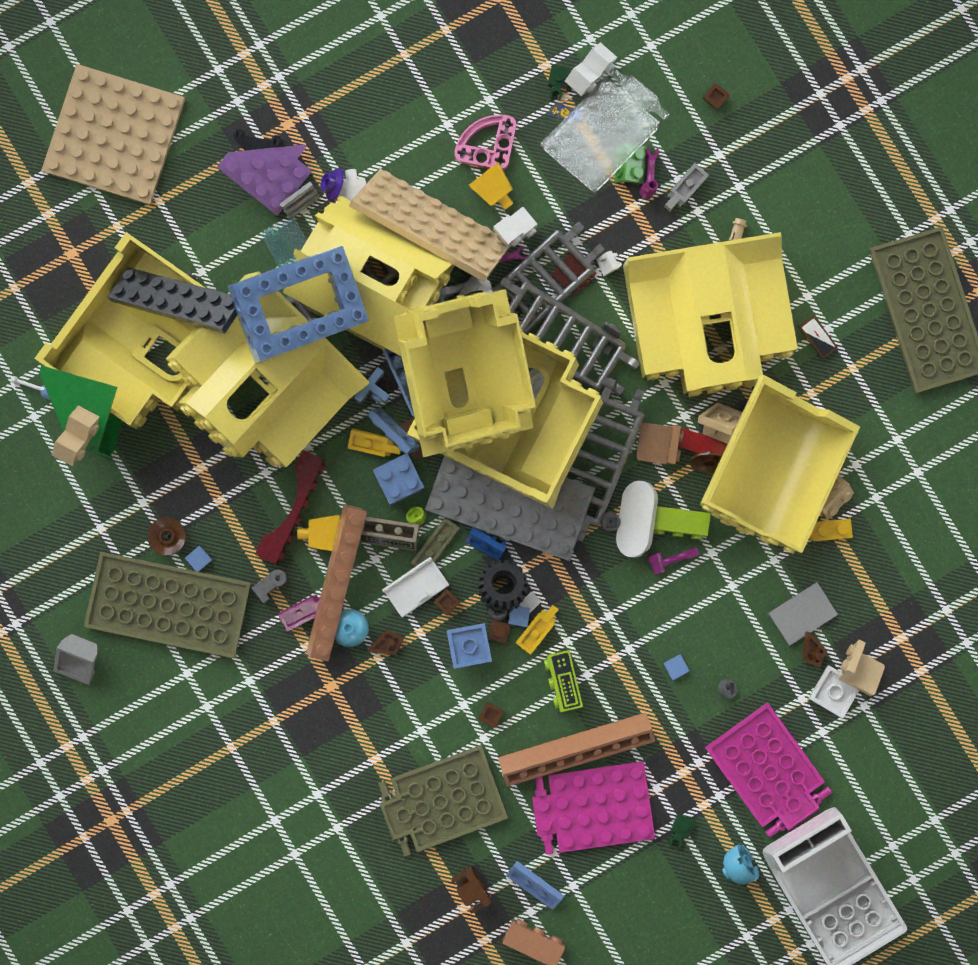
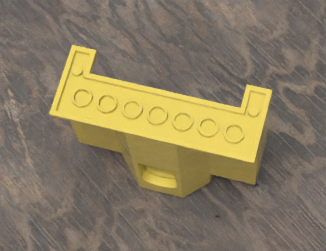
M126 232L115 246V249L118 251L51 345L45 343L35 359L46 367L118 387L110 412L129 426L137 429L138 426L141 428L144 425L149 411L152 412L157 407L158 399H161L178 411L181 408L178 402L193 387V385L189 386L183 381L181 373L173 376L169 375L144 357L159 336L177 347L196 325L111 302L108 299V295L128 267L189 284L204 286Z
M781 232L626 259L623 270L642 378H647V381L659 379L660 375L665 374L666 378L674 377L680 372L683 394H688L689 397L702 394V391H707L708 394L716 393L725 387L726 391L734 390L745 384V388L753 387L759 376L763 375L761 362L769 361L774 356H779V359L787 358L798 350L782 261ZM720 314L721 318L711 320L709 317ZM729 321L735 351L734 356L728 362H713L708 356L703 325Z
M255 272L247 274L240 281L259 275L261 273ZM279 291L259 297L271 334L291 329L294 325L309 322ZM238 315L225 334L196 326L166 358L169 362L168 366L174 372L179 371L183 375L182 379L189 386L193 385L191 390L178 402L181 406L180 410L186 416H192L196 420L194 423L201 430L205 429L210 433L208 437L214 443H220L224 447L222 450L229 457L243 458L253 447L258 453H264L267 456L266 461L273 467L275 465L277 467H287L340 408L370 383L326 338L261 362H254ZM261 375L269 382L267 385L259 379ZM251 376L269 395L247 418L238 419L229 412L227 401L240 385Z
M520 328L528 368L538 370L544 377V383L535 399L536 407L530 409L534 428L509 434L510 437L506 439L494 438L491 439L492 442L487 444H480L479 442L473 444V447L469 449H462L460 447L455 449L453 453L443 454L442 452L440 454L553 509L561 486L603 401L599 392L591 388L585 390L581 386L582 384L572 380L579 366L577 358L574 357L573 353L567 350L561 352L557 349L556 345L548 341L546 344L542 343L538 336L531 333L526 335ZM462 368L444 372L451 404L456 408L463 407L467 403L468 395ZM414 419L407 435L420 443Z

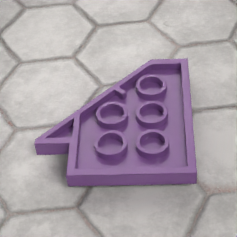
M305 144L228 152L216 167L276 216L282 210L280 203L294 194L312 172L298 160V157L307 147Z

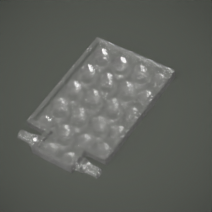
M615 68L609 74L618 81L621 87L618 88L605 77L540 144L547 153L594 193L661 126L660 122L650 115L649 112L657 113L664 120L669 116V113L661 107L658 96L632 75L630 77L625 74L622 75Z

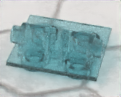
M295 217L275 228L270 227L265 230V233L261 234L278 267L296 259V256L293 255L294 249L301 251L307 241Z

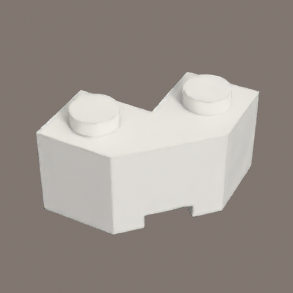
M600 42L591 49L583 62L573 68L565 82L580 96L586 92L591 93L597 86L596 83L605 73H610L615 67L613 63L617 57Z
M524 207L520 208L511 217L507 215L493 226L494 232L507 247H514L525 237L530 238L537 232L535 230L537 223Z

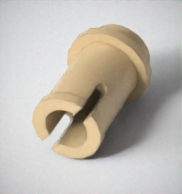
M735 218V221L732 222L734 225L729 241L742 239L744 228L747 227L745 220Z

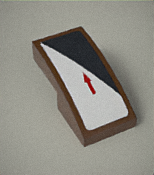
M812 315L798 326L807 342L811 343L821 359H824L838 348L815 316Z

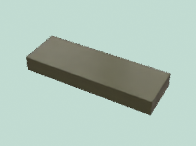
M445 517L411 561V564L416 567L429 557H432L435 563L460 528Z

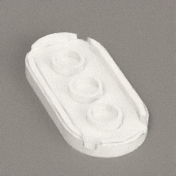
M634 481L629 484L624 490L619 515L621 522L617 529L616 542L622 554L633 558L640 557L645 551H648L653 539L658 495L652 485L645 481Z

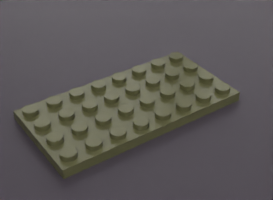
M943 226L870 248L869 253L914 393H920L978 375V334Z
M100 551L84 627L235 658L251 583Z

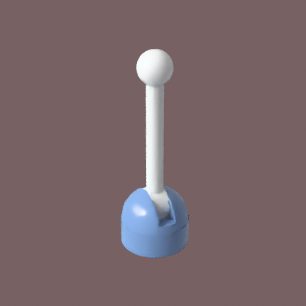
M16 376L11 378L13 384L19 383L37 389L42 397L50 400L44 385L40 387L19 380Z

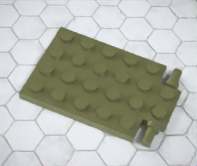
M482 745L391 778L397 796L393 798L392 792H389L385 780L378 783L382 793L381 799L383 802L379 804L392 840H397L404 856L412 854L407 842L409 840L407 835L411 834L416 851L419 852L508 819Z

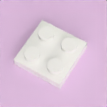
M827 665L808 699L843 719L859 690L838 680L841 672Z

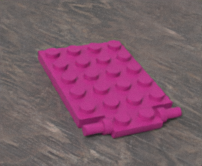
M765 703L705 747L761 827H764L778 816L779 819L775 822V825L765 831L769 838L780 830L782 832L785 829L788 831L793 829L820 809L818 805L832 793L827 786L818 794L810 795L813 790L825 781L769 703Z
M644 761L550 774L548 779L551 794H547L546 789H544L543 777L535 778L536 791L535 796L532 797L537 836H541L542 841H544L546 855L553 854L552 840L555 833L557 834L559 853L655 839Z

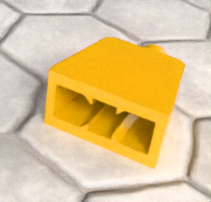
M499 162L469 184L490 206L498 201L502 208L506 210L513 204L507 195L513 188Z
M335 515L309 520V528H298L297 538L308 540L310 548L332 551L341 516Z

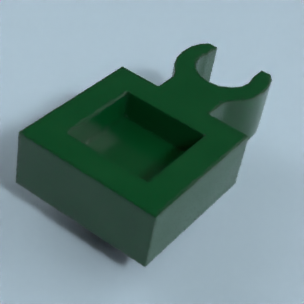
M551 66L548 86H552L553 89L549 94L550 99H552L553 93H558V101L561 100V88L567 89L565 80L570 73V69Z
M677 812L670 831L675 832V834L669 839V845L671 846L673 840H678L677 849H680L682 837L689 838L696 820Z

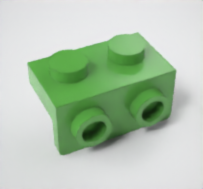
M628 142L617 145L614 182L644 184L646 146Z

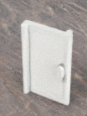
M429 557L382 589V591L403 618L447 588L449 583L432 560V557Z

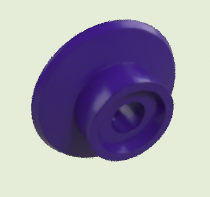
M336 168L331 173L327 172L322 177L320 187L322 191H325L329 201H334L342 189L344 175L341 168Z

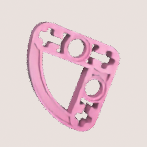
M492 115L471 124L457 142L455 148L456 160L462 164L490 169L497 163L495 160L499 159L500 152L504 153L503 161L505 163H502L501 167L505 170L509 164L516 130L515 119L508 115ZM507 121H510V124L513 125L508 130V134H512V136L500 134V132H505V125H502L503 123L506 124ZM499 125L494 151L466 145L469 139L479 130L488 126ZM501 139L509 141L507 148L499 146L498 143ZM462 150H466V154L471 155V151H475L473 161H470L471 156L460 158L458 152L461 153ZM479 153H484L487 156V160L480 163L477 161L476 156Z

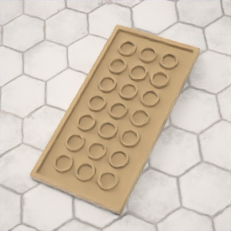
M382 169L369 180L351 200L349 207L484 282L510 248L488 227L478 224L472 218L460 214L456 209L442 204L438 199L426 195L422 190L408 185L406 181L399 180L388 171H383Z

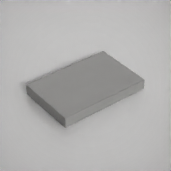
M817 582L768 613L788 646L804 637L806 631L812 632L838 615Z

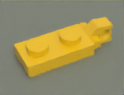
M351 429L348 449L382 457L390 456L391 453L400 455L401 450L398 448V445L386 436Z
M851 519L816 522L809 541L853 538Z
M552 605L547 612L542 610L538 613L516 641V644L531 655L554 626L556 619L553 616L559 609Z

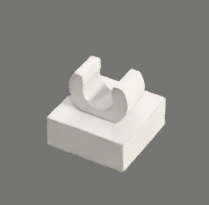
M609 251L596 259L603 276L611 274L622 265L621 262L617 263L615 257L618 256L617 253Z

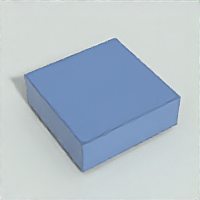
M198 546L185 557L197 572H200L212 561L201 546Z
M519 606L516 609L514 607L513 611L510 612L508 624L527 627L530 608Z
M681 654L663 663L672 680L689 672Z

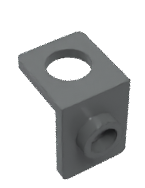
M607 322L602 327V329L619 338L622 332L617 326ZM597 336V338L592 344L593 348L596 347L599 340L601 339V336ZM610 343L609 347L602 350V353L609 355L614 344Z

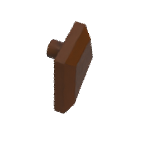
M386 630L367 651L396 655L404 637Z
M806 631L802 660L820 668L827 649L810 632Z

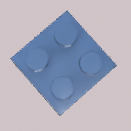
M404 454L373 469L390 506L425 489L408 454Z

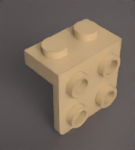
M839 475L821 511V515L827 520L831 516L836 515L839 508L844 503H847L854 494L849 483Z
M858 640L854 645L851 644L846 652L847 658L841 665L840 670L842 671L838 680L869 696H873L876 693L885 666L863 654L866 643Z

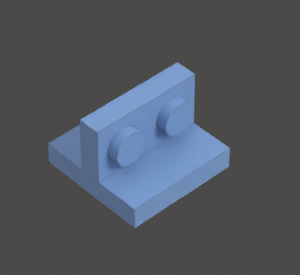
M377 367L368 379L370 383L354 397L355 401L360 405L369 393L372 394L371 398L378 404L381 402L386 404L390 399V395L376 385L384 375L383 370Z
M485 623L447 630L454 669L492 662Z

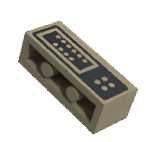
M365 517L359 542L416 551L420 534L419 525Z

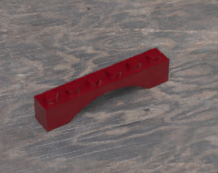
M302 450L295 465L298 488L294 506L288 517L278 528L262 537L254 555L274 564L283 561L286 555L284 549L287 544H291L294 538V534H292L294 527H298L302 520L300 514L303 509H307L310 503V499H308L310 492H314L317 488L318 482L316 479L319 474H323L326 468L323 458Z

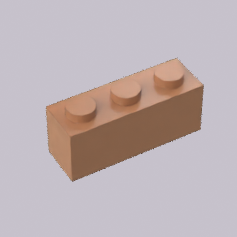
M521 919L511 920L502 944L546 965H558L565 949L562 939L554 935L552 938L544 935L545 931L540 928L527 927L528 923Z

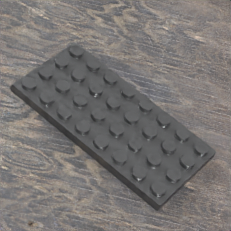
M444 456L425 510L570 561L595 488L565 478L555 506L551 509Z

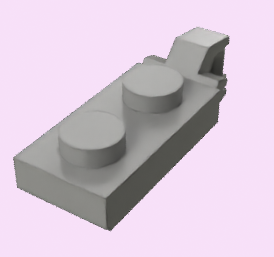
M694 163L670 190V193L667 195L670 200L664 207L669 212L676 205L681 207L709 177V174Z

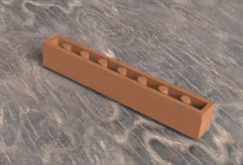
M347 504L343 506L306 651L310 658L329 661L367 513L363 508Z
M643 713L498 757L506 786L508 787L655 742V738L647 713Z

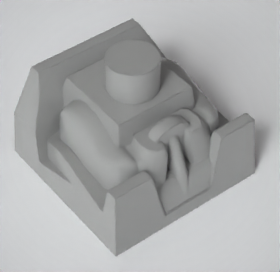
M73 634L64 638L56 649L53 671L89 685L95 673L94 664L97 658V644Z

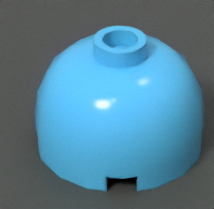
M345 609L341 611L334 640L344 647L360 645L369 633L367 618L355 609Z
M739 844L727 851L723 861L724 868L722 870L727 879L730 878L739 885H745L759 879L757 866L753 867L751 861L754 859L744 845Z

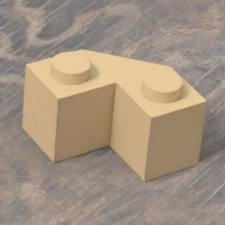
M78 406L69 416L65 431L55 441L52 456L71 466L77 460L81 461L86 453L85 449L89 441L99 429V425H97L99 416Z

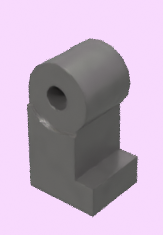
M274 570L253 586L252 590L265 604L270 600L268 596L270 592L287 583V575L282 570Z

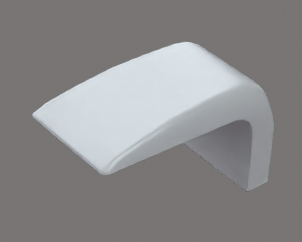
M835 807L822 812L763 849V855L826 964L852 965L907 931V926L850 832L852 830L843 815Z

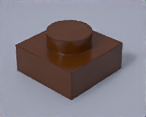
M715 83L704 95L703 100L717 111L730 94Z
M446 589L433 603L448 616L460 601Z
M492 620L487 638L506 643L511 625Z
M486 702L478 720L496 728L504 710Z

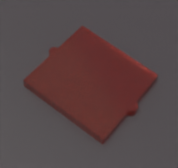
M571 253L563 260L577 277L586 270ZM558 267L551 273L565 288L572 283ZM594 272L572 294L576 297L584 287L588 286L590 280L597 273Z

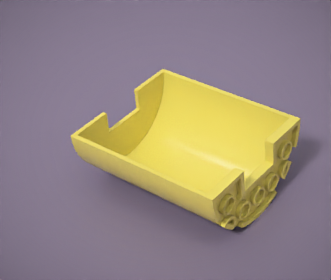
M761 375L755 384L700 505L704 510L711 512L712 516L720 519L721 523L736 527L735 530L743 534L756 535L760 537L759 540L767 544L771 543L776 546L784 547L783 550L794 554L795 551L802 553L860 426L830 410L815 407L795 396L797 392L765 375Z

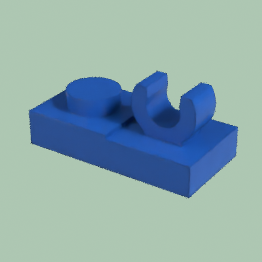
M474 527L465 541L495 560H499L506 549V540H503L500 544L496 542L497 535H494L491 539L483 531L477 530Z

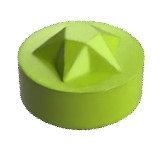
M413 507L407 512L406 519L409 523L420 526L426 520V513L421 507Z

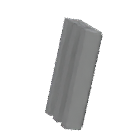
M309 182L281 202L280 206L291 220L321 197L313 184Z

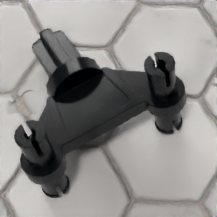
M237 129L233 133L234 139L245 151L275 148L283 144V138L280 135H274L269 140L246 136L245 131L242 129Z

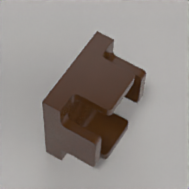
M470 865L452 877L451 881L455 883L463 877H467L466 880L457 885V893L465 906L481 900L469 908L470 913L473 914L482 907L491 904V897L474 868Z

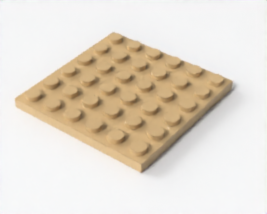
M76 64L41 171L151 205L180 118L185 97Z

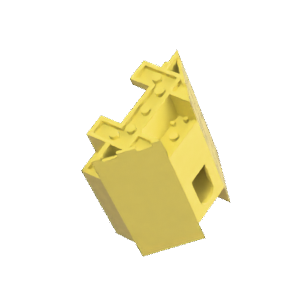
M340 196L335 204L331 203L324 208L323 214L318 212L315 215L318 223L302 250L294 249L295 261L334 247L343 246L369 319L368 322L346 329V331L382 350L388 349L401 356L393 317L402 315L410 309H416L419 305L429 306L433 302H437L440 296L439 291L443 286L447 285L450 279L449 274L455 265L349 207L351 200ZM371 256L397 270L400 277L395 285L386 286L361 273V270ZM328 273L286 287L283 290L284 294L301 302L307 310L320 317L328 315L327 313L340 311L338 302H335L334 299L336 296L332 285L328 282Z
M506 289L491 293H475L470 296L460 295L457 296V299L429 306L419 305L416 309H410L402 315L393 317L423 457L442 452L443 454H450L460 447L462 449H469L475 443L487 444L492 442L491 439H506L510 437L509 434L534 428L530 409L535 408L536 405L518 315L510 312ZM462 368L468 400L463 407L456 408L450 402L444 372Z

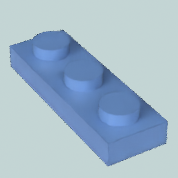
M382 408L373 409L367 415L375 426L380 427L385 432L387 438L393 440L402 452L406 454L413 453L420 447Z
M518 861L506 874L509 879L552 910L564 897L557 889L546 883Z

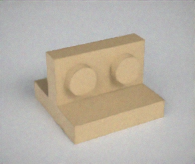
M716 403L699 415L698 423L704 425V435L728 444L742 412Z

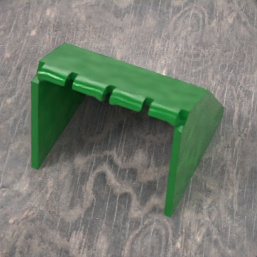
M41 365L39 374L63 431L66 429L69 416L78 406L99 416L97 424L99 429L95 436H92L86 449L94 455L110 460L112 458L111 454H114L123 424L121 419L110 412L118 387Z

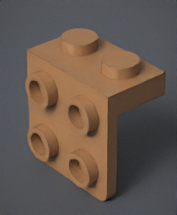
M642 423L636 459L674 466L676 461L680 460L681 450H678V443H682L683 431H680L681 426L673 425L671 427Z

